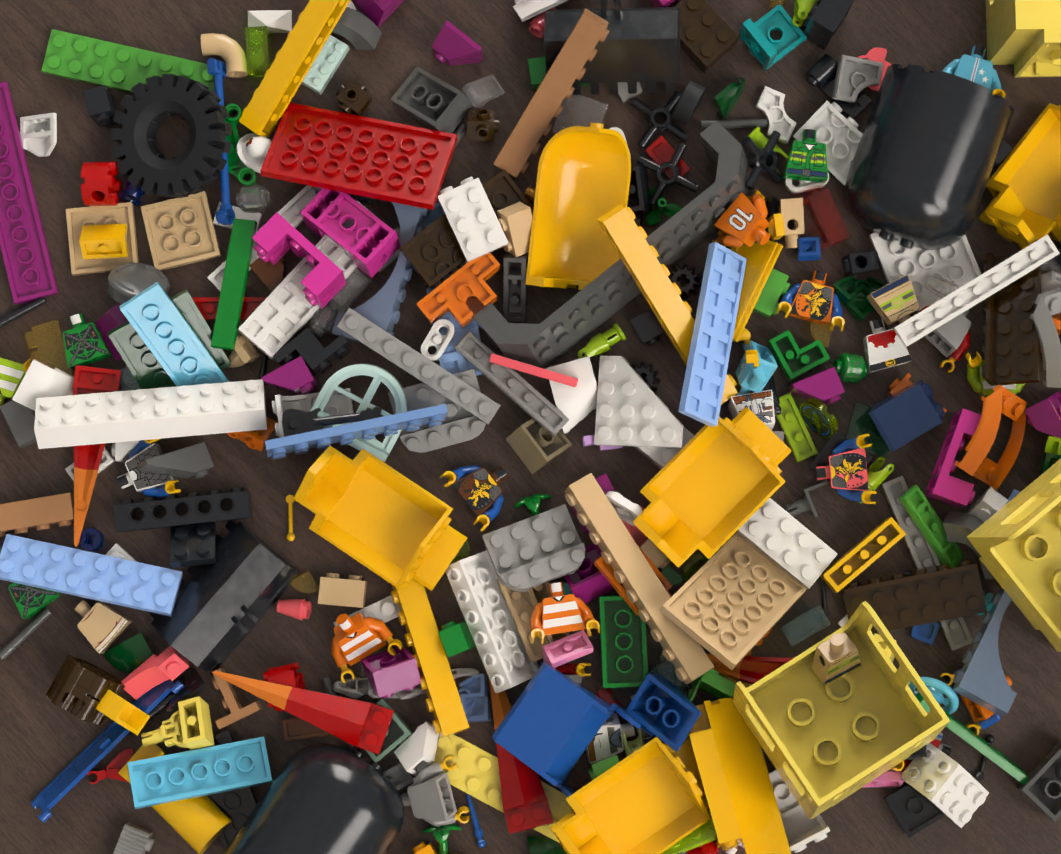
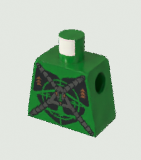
M82 314L69 317L72 329L63 332L68 368L75 370L76 365L86 366L113 356L95 323L85 324Z
M12 583L8 586L23 619H30L63 594L18 583Z

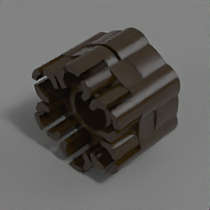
M67 655L45 696L51 699V702L56 706L63 702L61 708L69 711L73 705L70 713L74 716H77L79 711H81L78 718L104 726L108 717L95 708L108 689L120 696L125 685L117 677L94 664Z

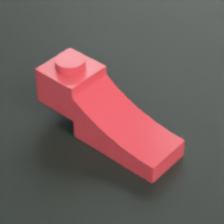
M169 646L158 656L153 654L121 682L125 685L124 690L137 700L155 686L171 679L173 681L189 667L188 659L172 646Z

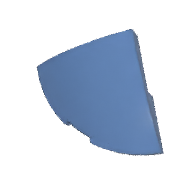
M478 674L467 678L459 684L461 688L458 690L467 721H491L486 674Z

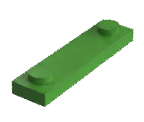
M912 485L899 497V500L942 564H949L950 568L956 567L958 562L965 558V555L956 542H948L942 521L918 485Z

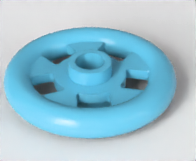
M920 677L938 704L942 703L945 705V707H941L949 714L957 710L959 699L950 686L935 678ZM911 681L909 687L916 696L918 692L915 691L916 687Z

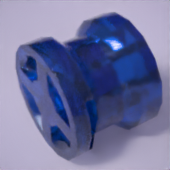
M127 180L125 183L126 188L120 193L119 197L127 202H132L133 205L139 206L141 203L140 198L146 192L141 190L142 187H135Z
M93 528L83 530L79 541L80 546L85 550H99L104 544L103 533Z

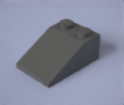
M418 66L390 99L391 102L427 129L452 133L467 115L468 110H471L473 107L463 92Z

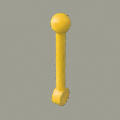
M293 495L286 496V502L288 503V534L286 538L288 541L295 539L293 533V503L295 500Z

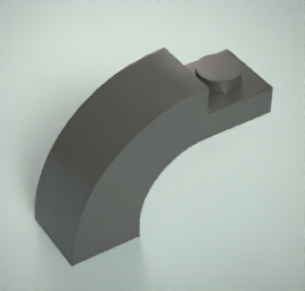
M346 7L332 31L350 41L356 50H374L382 35L380 29L369 18L349 7Z
M950 511L943 522L948 542L965 544L973 549L979 558L982 557L967 539V536L982 525L984 521L967 513ZM980 560L985 579H994L993 575Z

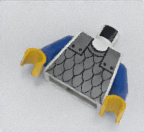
M160 439L140 440L129 453L128 460L125 462L128 472L117 477L122 489L134 484L137 492H142L145 496L156 498L181 492V489L176 490L174 488L175 483L179 482V480H174L173 476L140 471L137 467L147 459L163 455L159 444H152Z

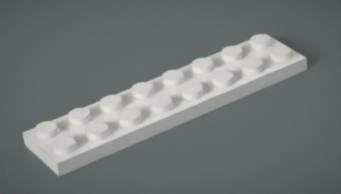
M346 220L343 223L344 228H351L354 225L353 220ZM326 235L315 245L316 248L343 271L345 280L357 268L352 256ZM305 257L238 328L241 334L272 360L274 359L273 355L282 349L320 308L318 305L312 306L305 299L306 295L302 292L304 287L301 281L312 271Z

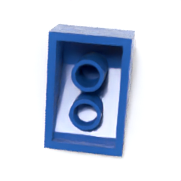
M648 673L625 711L675 751H679L701 715L700 710L676 685L663 675Z

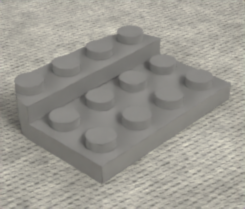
M474 368L453 374L481 392ZM423 382L403 387L408 411L446 404L448 411L445 421H442V424L439 426L429 427L426 424L420 426V429L411 432L402 429L399 437L408 450L424 453L472 440L484 431L485 422ZM389 391V399L391 402L393 413L395 414L396 406L394 397L391 391Z
M565 504L482 535V540L499 581L503 586L505 585L511 590L519 591V593L527 592L538 585L567 574L575 573L585 558V545L579 538Z

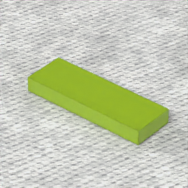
M791 393L779 397V406L782 411L780 415L775 416L784 432L796 462L798 463L818 454Z

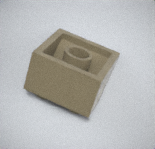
M533 418L521 425L506 438L532 475L572 446L562 430L553 437Z

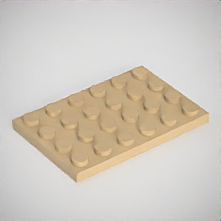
M737 532L662 606L660 612L728 668L733 670L800 599L808 588Z

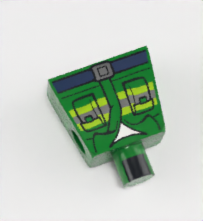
M804 129L802 141H793L784 169L783 179L819 183L827 181L825 143L815 142L816 130Z

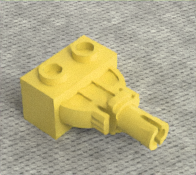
M200 696L178 702L179 710L170 719L162 721L159 729L141 734V737L144 738L142 739L144 747L164 742L167 747L176 745L181 748H189L190 750L215 746L209 705Z

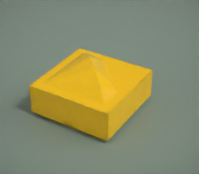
M781 213L773 214L769 218L768 231L771 240H779L785 235Z

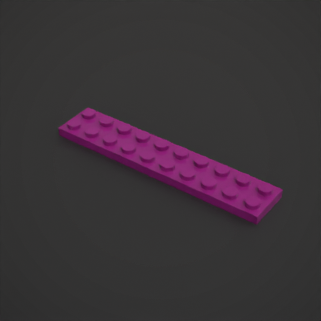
M5 81L0 83V247L13 301L17 305L37 298L59 294L9 86Z

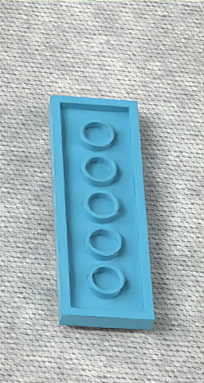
M158 282L119 306L124 316L176 386L230 382Z
M264 737L127 762L135 809L272 783Z

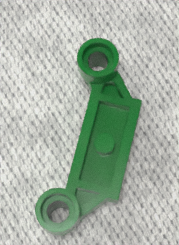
M228 104L226 109L229 117L225 118V122L230 123L232 127V135L226 136V141L232 143L230 154L227 153L228 173L236 177L242 185L252 187L256 183V173L253 169L246 167L237 154V143L240 139L237 126L242 116V110L237 104ZM237 113L236 117H231L232 114ZM248 176H252L250 181H245Z

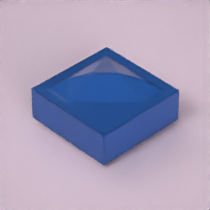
M820 237L798 238V261L821 260Z

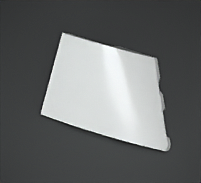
M589 356L546 368V370L578 379L577 386L575 387L549 380L556 408L569 418L567 424L562 428L564 434L570 432L575 425L597 407L598 386Z
M33 359L12 400L35 411L36 398L73 395L74 377L56 367L52 369Z

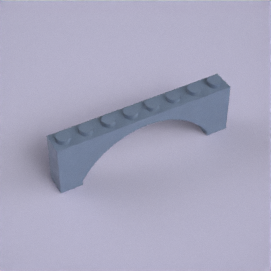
M392 202L400 225V247L425 229L423 224L425 217H428L430 214V209ZM401 251L399 252L395 268L385 285L371 299L353 309L392 336H394L392 332L394 324H397L400 318V311H398L400 303H403L406 297L405 286L412 276L411 264ZM338 312L332 334L337 337L343 335L348 340L359 342L337 327L345 313Z
M1002 587L999 592L997 591L993 595L990 602L993 606L990 612L987 611L981 620V623H983L981 631L978 630L972 639L974 645L971 651L968 650L962 660L965 664L962 670H958L953 678L955 683L953 690L1000 717L1008 714L1017 695L1016 692L1012 691L1006 680L999 657L998 636L1000 624L1005 610L1012 601Z

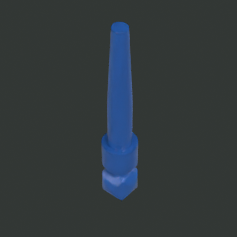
M466 795L475 830L473 831L474 836L477 838V846L483 848L486 846V842L482 837L484 834L482 829H480L471 796Z

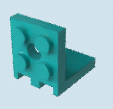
M780 4L755 23L750 18L742 23L738 39L746 44L753 58L756 57L763 65L762 69L764 71L768 70L807 39L801 29L793 25L792 18ZM778 30L781 32L782 38L780 40H773L770 37V32Z

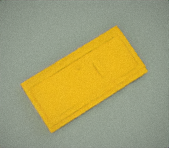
M769 240L764 245L757 242L750 247L742 245L740 247H731L730 249L747 258L732 340L734 342L739 341L783 248L777 242Z

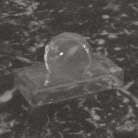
M493 75L468 83L462 88L473 107H482L488 101L501 97L505 93Z

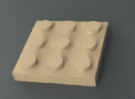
M205 191L188 195L189 197L174 198L141 206L155 268L163 271L221 256Z
M132 202L118 203L117 206H89L66 209L71 274L73 276L111 272V270L122 264L139 263L134 206ZM127 224L126 242L128 257L83 259L79 243L83 226Z

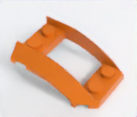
M1001 385L993 388L994 392L988 397L982 396L980 399L984 402L979 424L972 439L965 448L968 452L961 462L957 461L955 463L957 467L988 484L995 490L999 488L1017 459L1026 424L1025 410L1027 402ZM1001 413L1013 420L1007 446L998 463H995L986 456L996 438Z

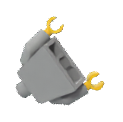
M452 754L446 755L442 763L439 764L437 762L422 769L414 777L413 784L407 788V792L401 796L403 805L411 806L416 818L424 819V821L436 827L453 824L456 820L465 824L470 820V816H461L462 813L469 812L468 807L462 806L457 811L447 772L442 771L443 769H455L457 763L453 765L446 763L448 759L454 757Z

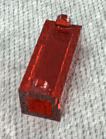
M817 188L808 193L809 196L803 199V205H807L824 241V244L820 245L822 250L847 240L850 237L849 232L829 189L821 190V188Z

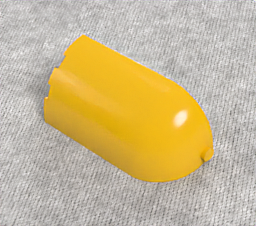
M590 123V127L572 126L556 133L544 147L538 165L525 284L553 288H576L579 285L578 290H582L621 259L597 221L598 218L619 204L626 208L628 204L631 159L627 143L619 132L603 129L604 124Z

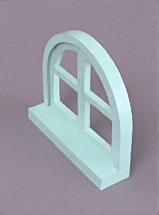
M360 363L346 366L334 373L322 387L310 411L320 408L321 411L318 412V417L331 416L324 412V409L334 390L360 403L356 413L367 410V408L373 409L376 406L370 402L381 382L388 387L394 397L395 414L408 412V406L401 384L391 373L376 365ZM365 375L374 377L363 399L338 385L353 376ZM383 409L380 413L383 416L392 415ZM344 424L327 425V426H322V427H323V429H325V428L340 426V425H344ZM397 430L398 433L395 435L386 436L383 443L377 439L362 441V438L354 439L353 443L348 445L359 451L365 449L385 462L402 430Z

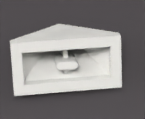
M292 10L248 11V33H289L292 30Z

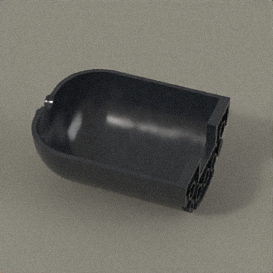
M893 64L887 67L848 172L845 184L846 202L854 218L865 228L878 233V237L891 241L892 237L901 240L899 245L912 249V247L924 250L946 248L960 240L970 229L1014 113V107L1007 106L1009 101L1002 96H992L989 94L990 89L965 78L936 69L935 71L925 72V68L918 65L908 64V67L901 68L902 65Z
M332 744L311 745L299 750L289 758L222 854H386L398 837L403 825V801L395 785L380 772L382 767L374 761L366 762L363 759L364 756L357 750L352 749L350 752Z

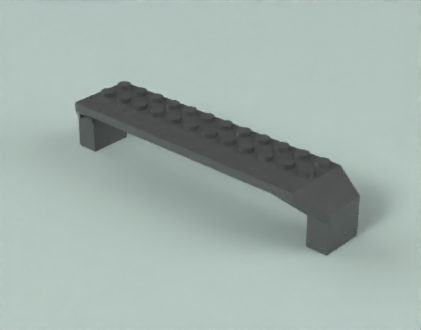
M717 120L699 134L707 157L717 166L715 183L646 238L649 246L652 245L658 252L659 256L657 259L659 263L664 264L667 269L674 267L675 264L719 230L714 224L741 192L749 196V189L744 186L749 178V166L742 145ZM619 259L540 324L508 323L491 302L473 317L485 336L504 357L546 369L632 301L641 291L622 260Z

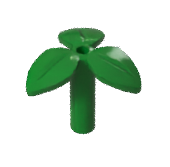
M654 187L650 191V198L656 189ZM662 195L657 206L651 203L656 209L647 212L646 224L649 226L657 225L661 222V213H664L667 218H671L682 208L675 203L667 204L664 195Z
M538 493L533 494L531 497H524L515 504L514 509L525 504L531 511L532 516L540 514V500L551 499V496Z
M454 823L440 827L430 825L423 830V834L433 831V835L439 844V854H449L447 843L450 830H462V827Z

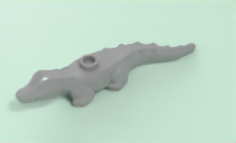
M473 668L451 670L454 679L479 674V671ZM351 677L345 679L346 684L342 680L333 684L335 692L344 694L352 699H358L363 695L378 698L373 692L368 678L354 677L353 680ZM418 684L411 690L395 692L393 696L388 698L410 699L420 694H425L426 690H422L420 684Z

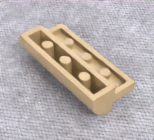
M496 579L530 663L543 658L542 646L570 635V632L544 636L543 644H541L540 638L535 637L533 644H531L530 617L536 604L540 603L541 599L550 598L549 582L533 587L527 592L519 593V591L511 590L505 585L503 586L499 579Z

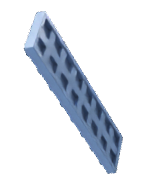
M446 404L266 440L267 457L272 456L273 459H280L286 457V453L304 454L309 452L308 449L315 447L318 450H324L334 443L340 442V445H348L353 443L354 439L362 438V441L372 440L376 438L375 435L383 433L384 436H392L398 433L397 430L406 429L407 432L420 429V426L426 424L429 427L441 425L442 421H445L448 411Z

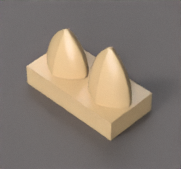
M239 330L235 350L229 356V361L232 365L228 367L232 368L254 362L260 357V354L250 340L241 334Z

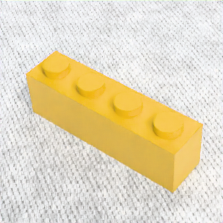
M892 517L885 519L826 569L820 577L834 593H838L903 538L906 533Z

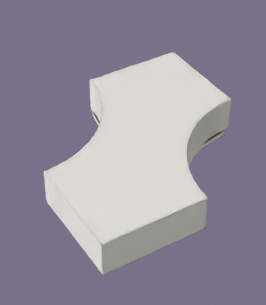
M765 86L756 108L761 110L767 118L769 127L767 136L770 137L773 131H778L781 134L778 141L787 145L796 122L790 119L785 112L783 104L785 94Z

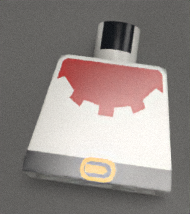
M882 318L870 321L873 334L863 338L865 361L868 365L867 374L912 361L907 348L904 347L894 328L886 330Z

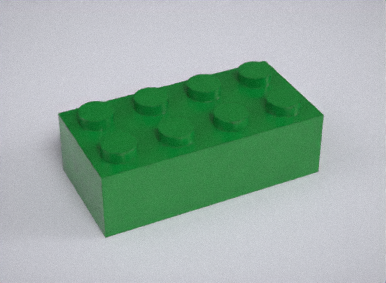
M621 596L599 597L602 687H640L648 675L646 622H643L640 616L633 612Z

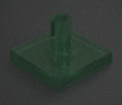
M855 403L846 437L852 439L863 434H869L870 436L865 437L864 441L866 444L872 443V446L865 448V451L886 459L889 448L869 415L872 407Z

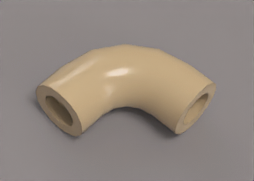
M201 34L203 56L216 55L222 57L226 64V76L241 78L248 75L245 52L237 41L224 34Z

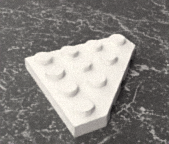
M600 356L594 445L682 448L683 424L675 418L663 401L649 388V385L629 365V362L622 356Z

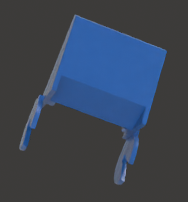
M543 662L492 735V738L496 743L551 784L557 786L569 797L577 791L567 784L569 772L603 723L613 713L617 712L638 729H643L651 737L655 738L656 735L625 712L626 709L619 704L613 703L610 705L546 662Z

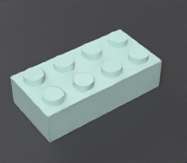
M330 35L302 84L321 95L350 50L349 46Z

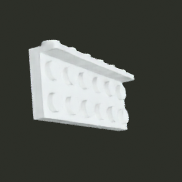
M826 101L793 137L796 140L802 141L804 129L816 130L815 142L825 143L827 170L845 186L848 172L863 134L857 129L859 125L850 116L846 119L841 114L843 109L836 102L833 101L830 104Z
M487 550L450 564L445 571L495 693L502 692L533 678L539 666L537 661L533 663L529 661L496 581L498 576Z

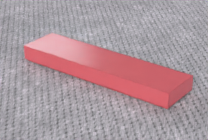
M491 354L489 360L491 363L572 387L577 386V378Z

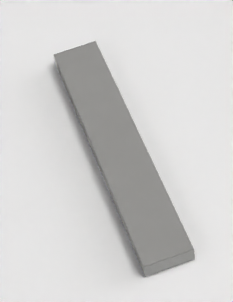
M470 331L454 347L459 354L553 437L569 421V418L513 369L491 363L489 361L491 354L495 353Z

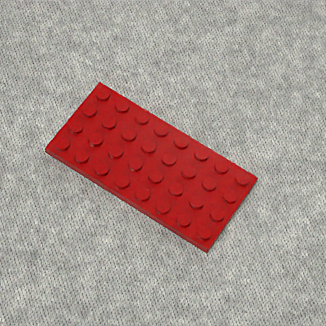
M289 103L283 113L260 172L263 177L433 210L458 138L457 134Z

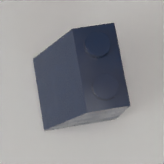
M922 379L874 404L869 412L870 417L891 452L939 425L944 419L943 415L945 412L939 402L935 403L932 397L934 393L928 383L924 384Z

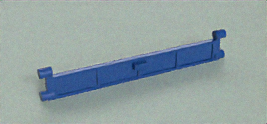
M171 679L143 694L132 705L149 714L171 691L177 694L184 685L179 680L175 683ZM113 721L31 802L35 809L40 807L42 810L38 818L45 823L53 815L50 809L130 731Z

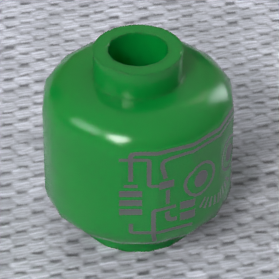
M842 353L833 362V367H835L840 381L858 383L866 377L868 365L861 355Z

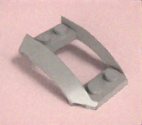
M1061 287L1038 294L1035 301L1037 307L1034 313L1030 314V319L1034 321L1041 344L1043 370H1046V381L1043 382V386L1061 388V343L1052 319V315L1061 313Z

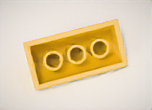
M206 795L151 806L198 854H203L231 823V820Z

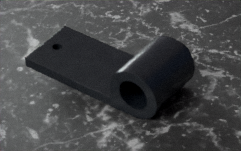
M825 54L806 72V80L813 88H819L827 97L836 102L854 120L872 100L862 91L858 94L855 103L832 99L838 63L830 55Z

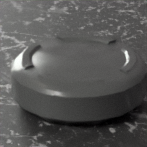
M126 263L111 270L107 280L108 294L122 305L156 282L160 284L168 295L170 284L168 278L159 269L151 265Z

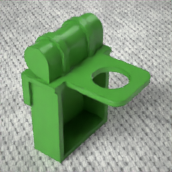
M711 669L691 682L692 685L687 698L692 702L698 687L720 699L733 697L736 683L720 676L718 671Z

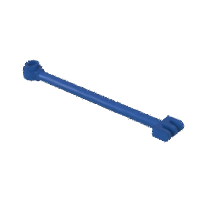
M209 58L207 61L208 74L214 76V91L221 99L218 104L224 106L223 78L228 77L226 76V64L214 58ZM223 152L222 158L227 163L223 171L219 170L221 205L215 216L219 224L230 225L233 224L235 212L232 209V205H230L227 153Z

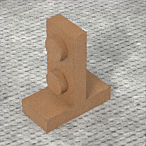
M224 668L216 670L219 672L226 673ZM216 675L212 678L215 688L217 690L220 689L223 694L221 701L224 708L231 712V714L215 721L218 729H222L263 709L259 701L242 708L232 684Z

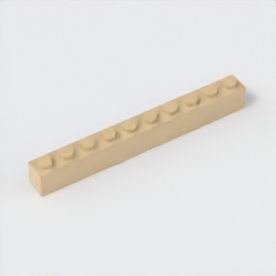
M592 473L569 485L564 491L566 501L570 506H574L578 513V520L583 526L586 525L590 532V539L595 545L598 544L602 551V558L607 564L611 565L616 580L620 584L622 583L627 590L626 595L630 602L635 603L639 609L638 614L643 622H647L651 628L650 632L653 639L663 647L665 658L675 666L677 677L687 685L714 668L702 646L660 612L662 606L671 597Z

